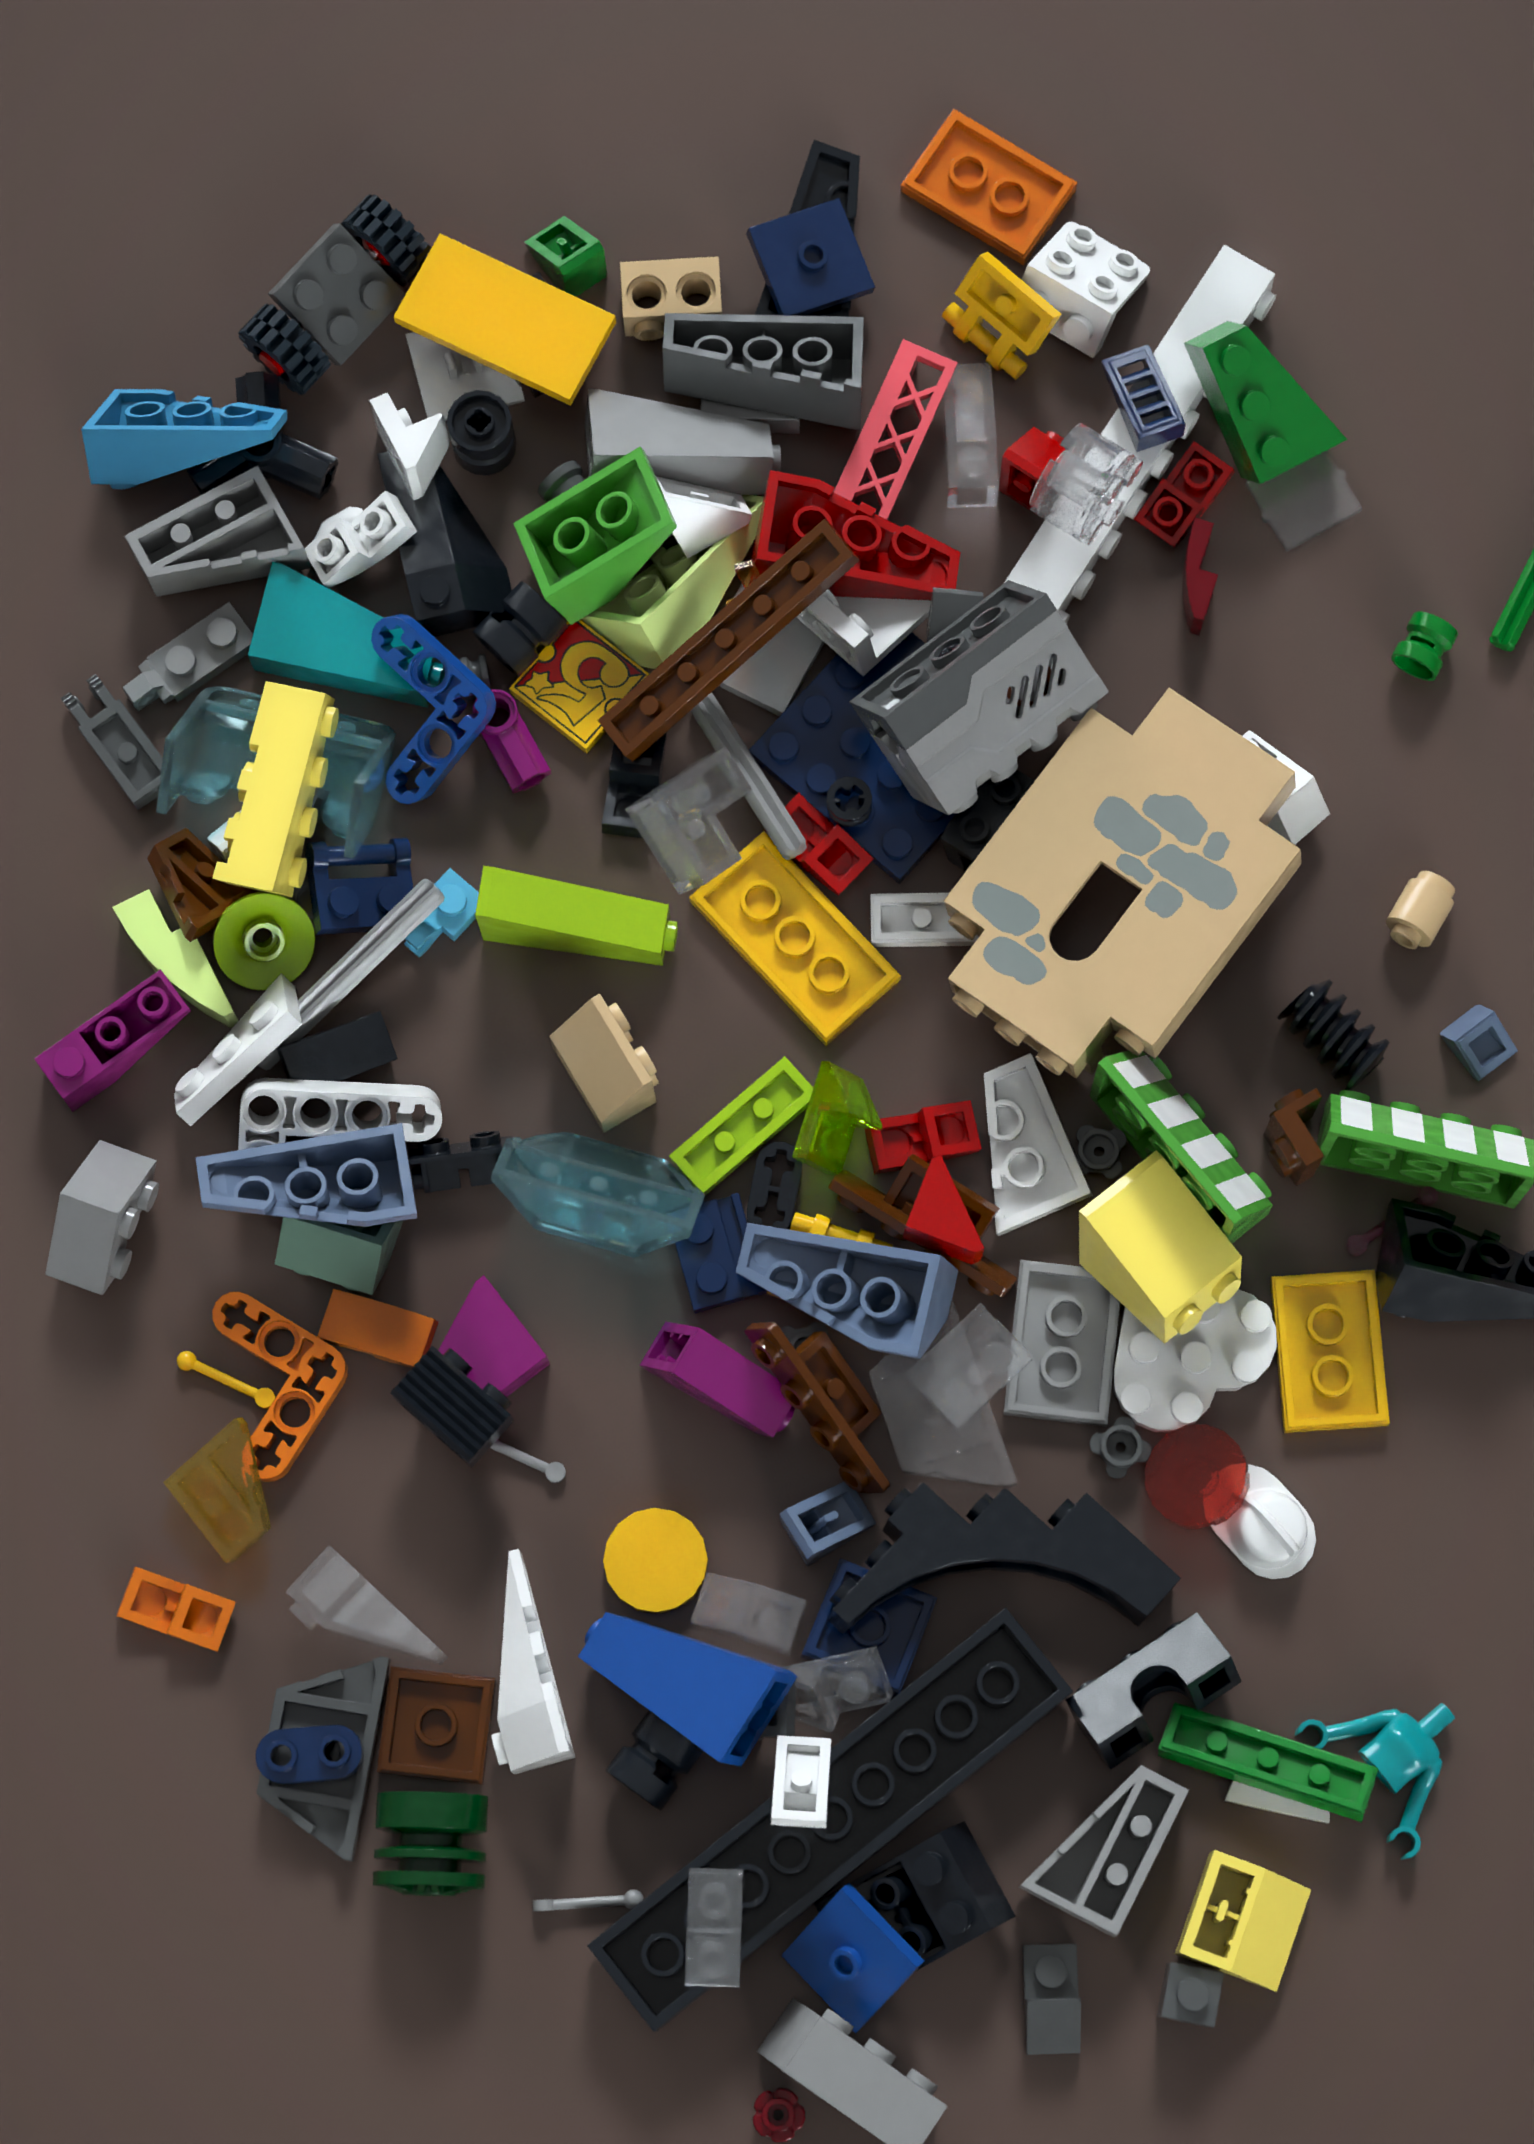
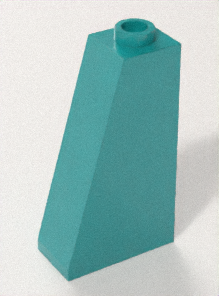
M272 562L248 652V657L254 671L429 707V702L379 657L374 650L371 641L372 630L375 624L383 617L284 564ZM402 628L389 630L394 637L391 642L393 648L405 646L414 656L424 649L423 646L416 649H410L401 640V635L404 632ZM429 657L423 665V675L427 682L438 686L442 683L445 676L444 666L438 659Z

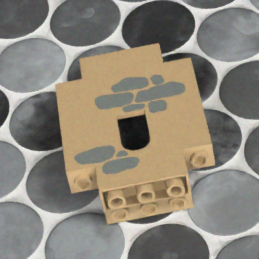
M1171 688L1167 689L1133 735L1093 708H1090L944 899L947 913L951 917L948 923L970 940H973L976 935L979 936L948 977L952 992L955 993L952 1000L961 1009L974 1017H977L982 1012L997 1023L994 1026V1030L1011 1044L1019 1046L1023 1041L1038 1052L1035 1056L1036 1060L1049 1071L1059 1076L1063 1071H1066L1077 1079L1083 1069L1092 1075L1097 1069L1098 1062L1104 1058L1101 1046L1113 1030L1117 1032L1114 1036L1115 1040L1125 1049L1137 1056L1144 1051L1155 1059L1302 864L1301 849L1267 826L1296 788L1295 771ZM1100 864L1141 891L1091 956L1080 961H1070L1060 957L1053 950L1050 943V934L1054 925Z

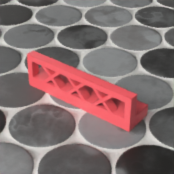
M905 339L902 340L834 493L855 503L857 496L874 491L881 507L878 515L886 520L889 519L958 362ZM918 361L942 371L936 386L920 392L916 391L911 379ZM907 389L909 395L906 396V397H903V394H904L905 390ZM931 398L926 410H924L921 401ZM913 404L920 420L919 426L915 430L897 436L892 424L893 416L896 410ZM887 432L890 439L883 441L884 436ZM911 441L905 454L901 444ZM894 447L901 464L898 472L878 479L872 466L877 453ZM868 475L870 482L863 484L866 476ZM892 484L885 498L882 487Z

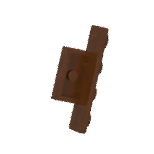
M914 1154L909 1156L887 1194H884L845 1169L832 1179L828 1188L838 1194L837 1200L843 1206L857 1213L867 1212L881 1221L880 1226L886 1233L896 1239L906 1241L903 1239L905 1226L929 1163ZM952 1178L981 1240L1000 1208ZM919 1245L925 1249L924 1252L943 1256L958 1271L968 1276L967 1281L973 1288L985 1295L994 1296L996 1294L1004 1297L1017 1280L1014 1275L982 1256L981 1261L971 1265Z
M775 1322L752 1323L744 1332L753 1344L751 1349L754 1356L761 1364L772 1370L782 1384L781 1392L784 1398L794 1408L801 1411L811 1425L810 1433L814 1440L822 1448L828 1450L839 1464V1474L843 1481L850 1488L860 1493H884L891 1485L857 1437L882 1412L826 1332H813L802 1344L794 1349Z

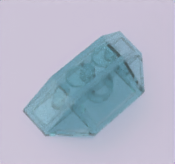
M571 1132L541 1134L523 1140L520 1137L507 1138L491 1176V1181L535 1230L633 1258L691 1237L705 1194L699 1188H693L688 1179L666 1159Z

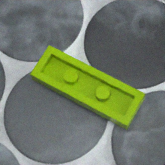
M784 1056L671 1153L669 1160L704 1197L819 1098V1093Z

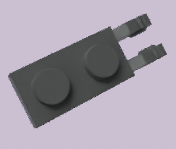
M94 674L86 681L89 684L91 693L104 705V710L90 719L85 713L82 703L70 692L61 697V700L79 724L78 729L135 808L140 810L179 781L120 699L116 701L99 677Z

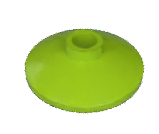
M269 892L252 893L233 902L222 913L216 923L213 934V950L222 971L235 983L254 990H267L280 974L285 976L290 982L295 980L308 966L315 948L314 928L305 910L291 898ZM265 928L271 931L269 939L264 942H257L253 939V934L258 929Z

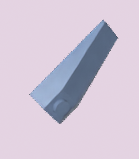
M402 1123L195 1157L203 1208L363 1227L418 1218Z
M747 1223L736 1273L870 1350L921 1359L947 1321L958 1269L943 1256Z

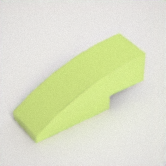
M149 889L112 907L136 948L155 972L161 969L179 995L203 1013L230 1028L235 1026L239 1020L198 938L189 942L184 937L181 928L171 932Z

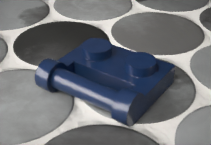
M392 838L388 844L327 846L322 841L308 842L306 845L305 858L307 859V875L316 935L369 932L413 889L410 868L411 846L407 838ZM389 864L391 875L390 877L329 879L328 867Z

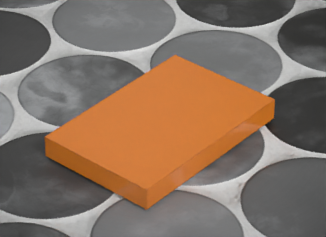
M953 109L901 184L902 193L1023 266L1077 188L1076 181L956 109Z

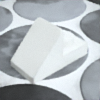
M388 393L370 399L377 432L413 500L423 497L450 444L444 415L437 414L412 424L406 409L397 410Z
M777 1735L771 1825L826 1828L831 1751L830 1738Z

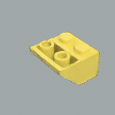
M1213 1850L1208 1855L1175 1955L1277 1992L1311 1889L1263 1867Z

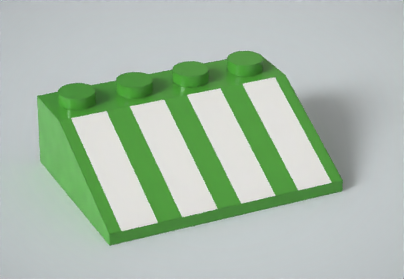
M1128 1050L1103 1058L1097 1065L1090 1098L1116 1129L1121 1130L1125 1134L1127 1142L1143 1160L1156 1150L1166 1159L1231 1243H1234L1269 1214L1273 1204L1268 1198L1272 1196V1193L1266 1183L1255 1172L1247 1175L1235 1160L1239 1155L1233 1144L1222 1133L1219 1132L1214 1136L1202 1121L1205 1118V1113L1200 1105L1188 1093L1181 1097L1169 1082L1172 1079L1171 1072L1158 1056L1154 1059L1152 1056L1148 1057L1143 1051L1137 1056Z
M1342 1090L1339 1095L1330 1094L1325 1103L1317 1139V1145L1324 1155L1320 1165L1513 1209L1534 1184V1139L1521 1137L1522 1131L1517 1128L1498 1124L1492 1125L1491 1130L1471 1125V1119L1453 1113H1442L1440 1118L1420 1114L1421 1109L1418 1106L1405 1102H1391L1390 1107L1370 1103L1368 1095L1351 1090Z

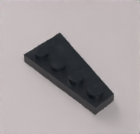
M814 140L789 214L839 198L854 233L860 156ZM765 282L755 315H778ZM851 300L806 316L849 317Z

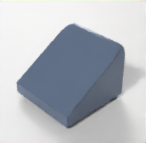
M1482 1005L1472 1007L1440 1032L1446 1045L1477 1081H1480L1518 1052L1496 1013Z

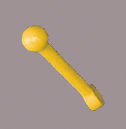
M183 1351L177 1356L176 1363L181 1370L189 1371L193 1369L254 1398L256 1404L262 1409H269L276 1398L270 1388L257 1389L198 1361L195 1354L191 1351Z

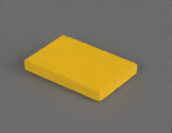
M1375 1270L1272 1276L1270 1278L1273 1320L1277 1336L1276 1353L1284 1433L1388 1426L1390 1422Z

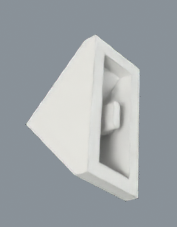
M656 476L677 524V528L672 533L687 559L750 523L752 513L742 495Z

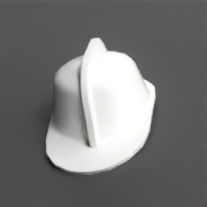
M1234 1465L1219 1472L1208 1485L1204 1499L1206 1519L1215 1534L1244 1566L1254 1574L1269 1579L1288 1578L1305 1567L1313 1555L1316 1544L1314 1523L1305 1508L1275 1476L1264 1468L1254 1465Z

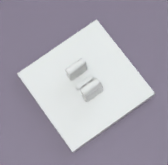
M415 332L405 334L427 418L443 414L446 422L448 411L454 401L463 394L475 390L490 391L501 397L507 406L525 402L521 386L519 387L515 379Z

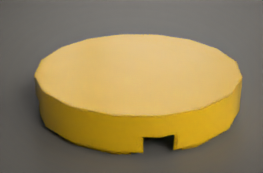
M650 1508L634 1512L617 1524L606 1542L603 1564L607 1582L621 1601L637 1611L660 1614L677 1609L695 1597L705 1581L708 1557L704 1539L691 1521L675 1511Z

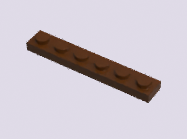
M823 519L598 719V722L624 756L634 761L857 564L860 559L834 527Z

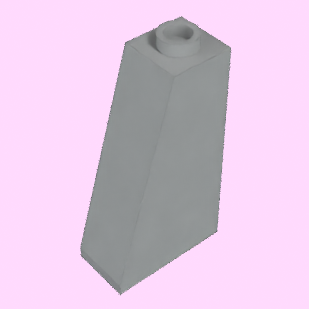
M599 389L587 390L585 438L589 477L638 447L645 451L655 476L740 495H764L770 470L780 472L781 449L780 445H772L769 424Z

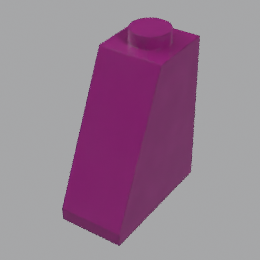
M484 1275L475 1281L438 1349L444 1355L451 1348L473 1368L467 1376L475 1384L483 1389L489 1382L505 1397H508L550 1364L546 1354Z
M665 1321L639 1365L755 1434L773 1438L776 1432L782 1431L788 1425L795 1411V1408L782 1395V1384L776 1377L700 1327Z

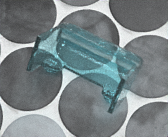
M223 686L208 687L200 692L165 738L156 812L167 814L180 795L186 796L189 801L197 804H211L216 799L224 797L230 788L237 790L241 770L248 761L254 762L257 753L250 751L249 741L262 695ZM339 713L335 735L333 738H326L323 757L328 758V771L322 788L330 791L322 808L324 810L323 823L331 829L334 835L346 838L344 857L353 859L373 828L386 781V774L393 755L396 733L391 727L383 723Z

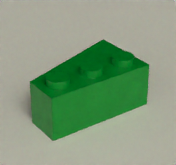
M1226 321L1184 343L1241 478L1262 484L1348 440L1248 326Z

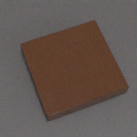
M391 1666L377 1772L483 1785L496 1679Z

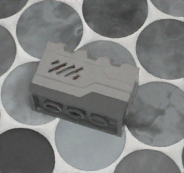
M1008 580L849 702L912 798L946 815H950L952 813H960L972 806L978 799L977 788L988 779H991L992 782H1000L1011 776L1018 768L1017 757L1028 748H1031L1033 752H1037L1050 746L1058 737V725L1069 717L1072 721L1081 720L1090 708L1094 710L1097 708V701L1109 693V691L1074 639L1047 593Z

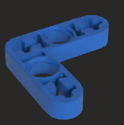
M397 614L382 618L375 624L371 637L373 648L379 657L436 708L392 763L386 774V786L393 799L400 803L411 804L425 800L434 793L490 722L496 711V700L490 688L420 623L409 615ZM402 628L404 632L401 635V640L410 649L423 646L424 649L414 656L405 646L393 648L391 642L394 637L389 630ZM429 657L438 659L444 666L445 676L442 683L438 686L427 682L423 675V665ZM476 696L477 701L474 707L479 713L466 715L459 724L450 720L459 717L466 708L467 704L462 697ZM436 729L444 730L451 738L452 748L446 757L435 754L431 749L430 736ZM423 762L430 765L431 767L422 769L415 779V783L420 788L407 790L405 784L408 778L403 772L407 773L416 770Z

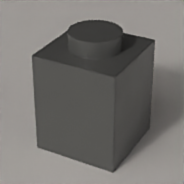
M1174 1962L1166 1963L1157 2017L1208 2028L1215 2027L1224 1973Z

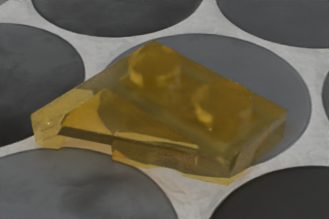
M243 1417L234 1418L163 1482L226 1563L234 1562L271 1529L249 1428Z

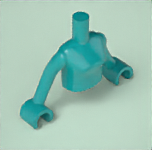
M1440 1703L1419 1722L1407 1713H1400L1399 1710L1390 1709L1364 1718L1325 1726L1321 1721L1315 1719L1306 1720L1301 1723L1295 1730L1294 1736L1296 1737L1306 1727L1315 1728L1320 1734V1741L1314 1746L1318 1749H1322L1327 1742L1363 1736L1383 1728L1374 1739L1358 1751V1754L1366 1764L1379 1768L1377 1778L1394 1795L1411 1779L1420 1774L1411 1790L1399 1827L1392 1830L1386 1838V1843H1389L1397 1834H1406L1410 1838L1412 1845L1409 1852L1400 1859H1408L1417 1854L1421 1841L1420 1836L1415 1831L1427 1796L1442 1768V1760L1439 1758L1440 1751L1433 1738L1455 1719L1449 1708L1445 1704Z

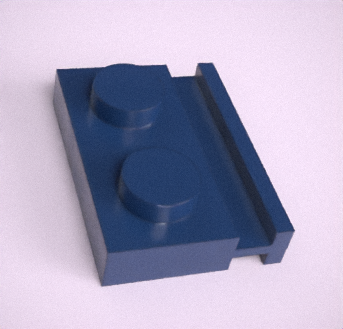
M739 1192L719 1200L713 1199L667 1212L694 1314L739 1302L755 1295L766 1294L765 1289L736 1273L747 1226Z

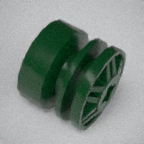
M393 1791L377 1793L375 1828L384 1832L398 1834L399 1845L375 1849L374 1858L398 1861V1871H374L373 1885L387 1887L402 1893V1895L455 1896L470 1890L485 1889L484 1874L462 1873V1863L486 1862V1853L463 1847V1837L487 1832L489 1797L486 1795L451 1792Z

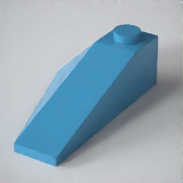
M114 389L81 429L91 484H109L113 489H128L273 440L288 420L287 411L283 409L241 402L217 408L213 407L211 397L199 395L193 398L192 402L176 401L174 391L162 389Z

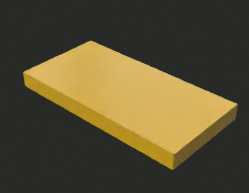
M441 233L438 235L393 316L396 324L570 406L617 322L616 315Z
M764 831L689 896V902L825 1046L832 1042L901 980V975L800 868L791 859L786 860L782 857L771 838Z

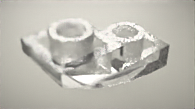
M689 1868L685 1986H740L743 1869Z

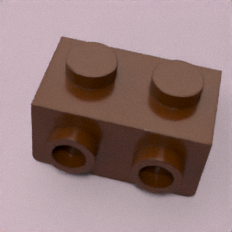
M1317 1088L1305 1095L1301 1089H1297L1278 1100L1274 1104L1276 1110L1269 1115L1270 1121L1263 1134L1272 1150L1268 1151V1156L1275 1170L1282 1178L1290 1176L1295 1186L1313 1177L1324 1157L1304 1125V1122L1313 1117L1322 1099Z

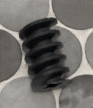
M1328 979L1316 985L1312 984L1305 989L1277 1018L1281 1020L1295 1015L1289 1031L1294 1035L1308 1029L1309 1032L1303 1042V1046L1308 1050L1322 1044L1323 1047L1317 1058L1318 1062L1322 1065L1336 1059L1337 1063L1331 1075L1336 1080L1351 1074L1352 1076L1345 1090H1352L1384 1060L1383 1055L1390 1042L1387 1039L1374 1044L1369 1042L1375 1029L1373 1024L1360 1029L1354 1027L1361 1012L1356 1009L1343 1015L1340 1011L1347 997L1342 994L1329 1000L1326 996L1333 982Z

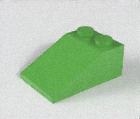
M641 447L636 448L513 523L544 599L571 625L614 600L677 528V524L647 455Z

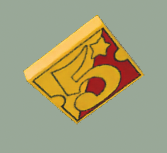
M582 620L572 625L567 621L566 624L568 626L549 646L544 647L538 654V658L518 677L509 690L510 694L587 754L606 733L598 719L646 678L649 673Z

